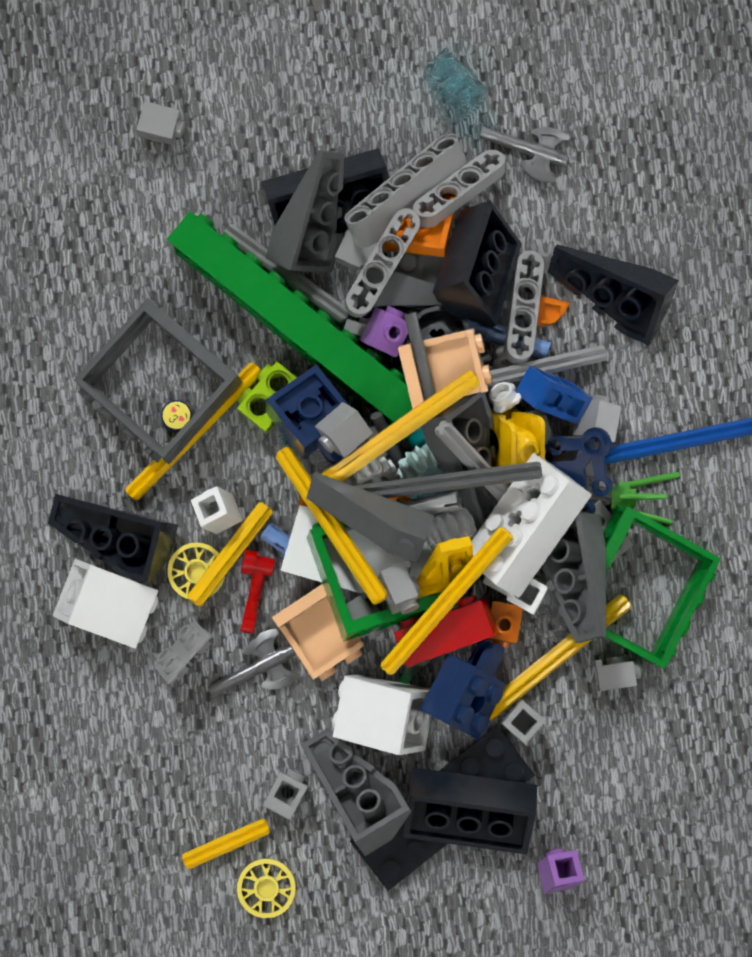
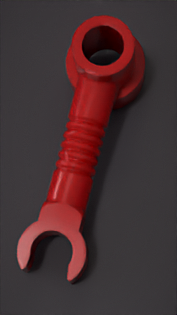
M246 549L240 573L252 576L240 631L253 634L265 576H272L275 559L257 555L258 552Z

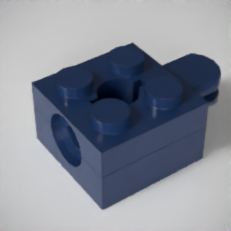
M317 365L266 399L265 412L302 459L319 449L331 465L344 458L336 452L330 454L318 440L322 436L315 426L342 402L347 405L348 403Z
M489 639L479 641L468 662L448 653L420 710L479 740L482 732L488 727L489 718L496 704L502 699L503 690L506 686V683L493 677L504 655L502 645L494 643Z

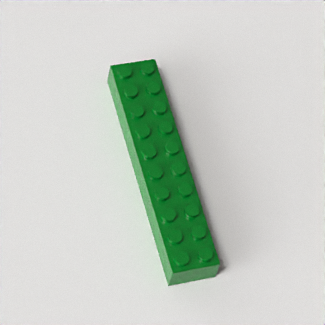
M189 211L166 239L171 250L310 363L314 366L317 365L325 375L372 413L380 411L387 425L390 426L413 410L403 374L393 367L390 370L385 368L381 363L382 358L370 348H367L366 351L360 348L357 343L358 339L345 328L339 331L334 327V320L321 309L318 312L314 311L309 305L310 300L298 290H295L294 293L289 291L285 285L286 281L274 271L268 274L263 270L262 262L249 251L243 254L237 247V241L226 232L222 235L217 233V230L213 227L214 223L205 215L200 213L196 216Z

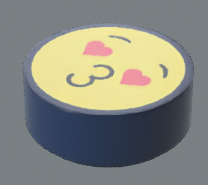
M180 400L168 402L161 412L163 424L174 432H179L193 417L190 407Z

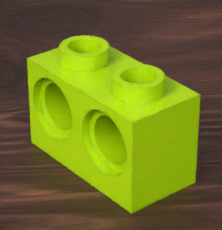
M277 361L273 366L267 364L257 376L260 380L253 390L248 387L237 400L240 403L237 407L238 411L266 435L275 424L267 413L260 416L254 415L251 412L252 404L259 400L266 402L267 398L276 393L271 389V382L275 378H285L288 384L297 378Z

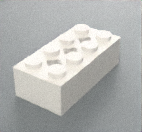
M535 453L531 455L526 463L540 462L542 478L512 482L471 541L474 557L498 528L504 527L513 535V539L487 567L483 574L495 585L518 598L592 496L590 492Z

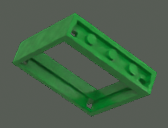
M427 494L420 496L411 495V500L427 497ZM435 516L428 533V539L433 550H435L438 543L444 542ZM319 522L312 525L313 529L309 530L306 538L343 642L400 624V622L415 616L421 617L442 593L417 599L419 608L408 614L398 612L392 615L390 609H386L352 620L323 540L328 536ZM341 522L346 531L353 530L352 528Z
M617 505L603 532L606 544V573L631 524L698 560L651 652L606 628V636L602 637L646 662L665 669L671 656L675 657L676 646L680 638L685 636L690 628V618L694 610L698 609L705 598L704 591L708 583L716 577L717 574L714 572L721 558L628 506Z

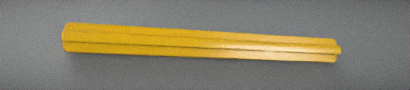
M250 362L238 374L243 383L170 464L162 458L158 463L153 460L125 488V492L133 500H139L238 400L241 394L258 380L257 376L262 370L255 363Z
M468 370L351 452L348 456L324 471L322 475L343 482L480 385L479 379L473 371Z
M288 446L279 450L276 455L277 461L371 602L375 605L383 602L388 596L387 590L340 520L306 498L312 479L293 450Z
M500 527L495 531L386 656L380 665L384 671L390 675L397 672L513 539V535L506 528Z
M619 594L606 604V628L631 609L632 606L624 595ZM569 634L505 686L502 699L496 704L489 720L495 719L591 640L576 643L572 634Z

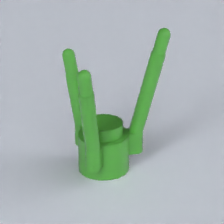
M667 473L629 482L619 481L618 486H613L611 492V510H615L617 505L636 507V500L667 499L668 496L665 493H636V489L630 488L678 478L680 473ZM637 511L657 523L672 525L673 523L671 519Z

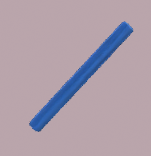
M752 418L611 446L609 453L604 456L605 465L752 435Z

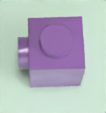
M387 306L386 311L375 307L360 341L397 358L399 353L398 347L403 345L408 334L406 321L403 320L405 313L390 306Z
M563 849L551 850L546 852V857L537 863L544 894L574 889L585 881L577 850L564 852Z

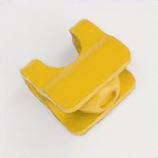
M513 408L501 414L491 410L494 427L490 429L496 434L499 446L498 454L492 457V467L526 463L533 453L545 460V422L541 416L521 412Z

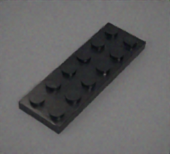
M497 725L439 770L526 783L535 776ZM407 795L406 797H404V800L406 801V803H407V800H408V795ZM404 823L391 841L366 856L359 849L353 838L350 840L351 844L387 891L444 848L447 843L404 838Z

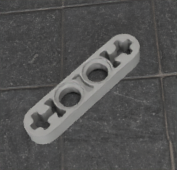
M497 150L482 152L420 197L413 205V210L420 218V227L430 228L436 226L500 179L505 173V156ZM469 177L478 180L473 184L463 182L465 178ZM446 193H452L456 195V198L446 200L441 196Z
M403 208L397 211L345 298V309L351 316L363 317L367 315L377 301L420 227V218L414 210ZM408 217L411 219L410 225L413 229L410 227L406 228L400 238L396 236L401 226V222L398 219L404 220ZM386 242L395 243L399 250L398 255L393 258L386 257L382 252V245ZM370 268L379 269L383 274V281L378 284L370 283L366 278L367 270ZM364 287L370 290L363 302L367 307L361 306L359 309H355L353 307L355 302L351 297L358 298Z
M535 251L523 252L518 257L514 268L504 343V356L506 360L514 365L527 362L534 350L544 273V260ZM526 261H531V265L534 267L530 278H525L527 274ZM521 287L529 288L532 290L534 298L531 300L522 299L518 294V289ZM517 315L526 316L530 321V326L527 328L517 326L514 317ZM518 337H523L521 341L522 355L516 354L517 351L514 349Z

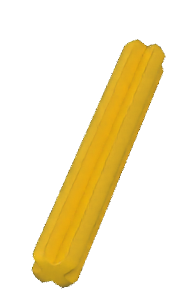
M260 502L252 510L189 592L187 597L192 603L199 607L203 606L272 516L273 511L269 506Z

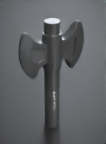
M484 126L482 127L479 138L532 157L531 160H522L520 166L527 175L538 181L555 182V176L551 172L549 164H557L563 167L566 165L569 156L560 153L555 148L561 143L568 142L570 137L558 129L541 127L531 130V135L538 141V143H531Z
M270 629L259 633L249 642L245 649L246 655L255 654L259 656V659L235 673L208 685L210 694L214 697L239 683L267 672V678L261 684L262 688L281 689L289 686L300 676L299 672L290 671L282 665L288 659L296 656L291 645H288L282 649H274V640L278 634L277 629Z

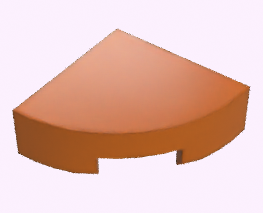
M540 296L537 327H545L546 325L549 326L548 324L552 325L551 323L557 322L565 314L569 302Z

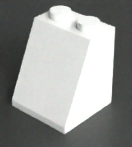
M75 559L53 617L72 626L136 649L137 644L141 643L146 635L147 626L145 624L148 616L157 607L158 590Z
M358 674L344 676V680L341 682L338 690L340 700L338 710L334 714L332 721L334 728L332 737L396 755L425 751L432 716L421 711L420 708L430 688Z

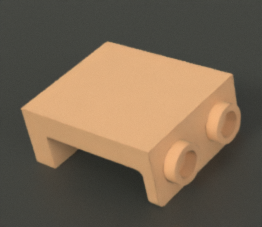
M474 328L423 340L436 393L468 370L475 373L480 385L467 395L488 391L487 384L493 383L489 365L483 366L480 353L485 352L482 335H475ZM409 343L399 346L398 351L412 409H414L425 400L412 346Z
M323 584L272 617L313 680L319 677L321 681H324L337 672L334 667L344 659L349 664L363 655L360 649L365 645L360 637L343 642Z

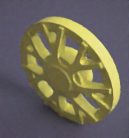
M197 542L180 547L172 555L167 571L169 582L175 592L188 599L190 584H196L208 569V566L212 564L213 559L219 555L218 551L207 544ZM197 547L203 548L200 553L198 552ZM194 548L197 559L188 561L185 550ZM205 549L214 554L207 564L200 560ZM182 552L184 558L178 557V555ZM175 559L186 563L184 571L173 568ZM172 571L177 572V575L173 576ZM184 574L188 582L178 588L174 579ZM225 577L219 583V585L216 587V589L213 591L210 597L220 589ZM186 587V593L181 591V589Z
M269 858L259 859L250 863L242 871L237 883V894L241 905L250 914L259 918H273L285 912L293 902L296 892L295 879L289 868L280 861ZM272 864L281 868L276 878L268 875ZM257 865H261L264 871V876L257 878L252 870ZM248 871H250L252 876H246ZM282 871H284L287 875L282 876ZM244 878L255 881L254 889L242 888ZM289 878L291 887L279 889L277 881ZM291 890L290 896L285 892ZM242 891L248 892V894L243 896ZM255 893L259 901L250 907L245 899ZM278 893L288 898L283 907L274 899ZM262 901H271L272 912H262ZM276 905L280 909L275 911L274 906ZM259 906V911L254 910V908Z

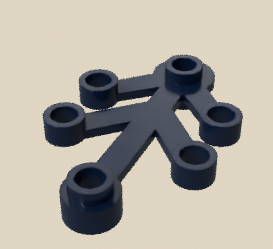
M593 427L586 430L582 438L566 439L561 435H557L547 441V450L552 455H559L565 451L582 450L575 460L550 461L549 463L588 491L585 468L592 460L595 479L592 482L593 493L597 496H605L612 492L613 482L606 475L604 457L609 453L612 445L607 431L600 427ZM595 437L600 440V448L594 444ZM555 440L559 441L561 445L560 450L554 447ZM600 481L606 485L605 492L599 488ZM588 500L585 504L588 507V513L594 514L596 510L595 504Z

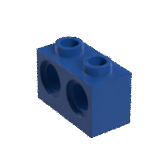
M529 366L515 391L520 393L522 399L533 408L577 425L593 399L573 382L533 366Z

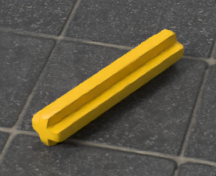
M262 818L185 852L182 855L185 867L192 869L268 835L271 832L268 822Z

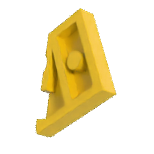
M469 536L453 538L438 543L416 579L420 587L418 598L443 592L473 558V544Z

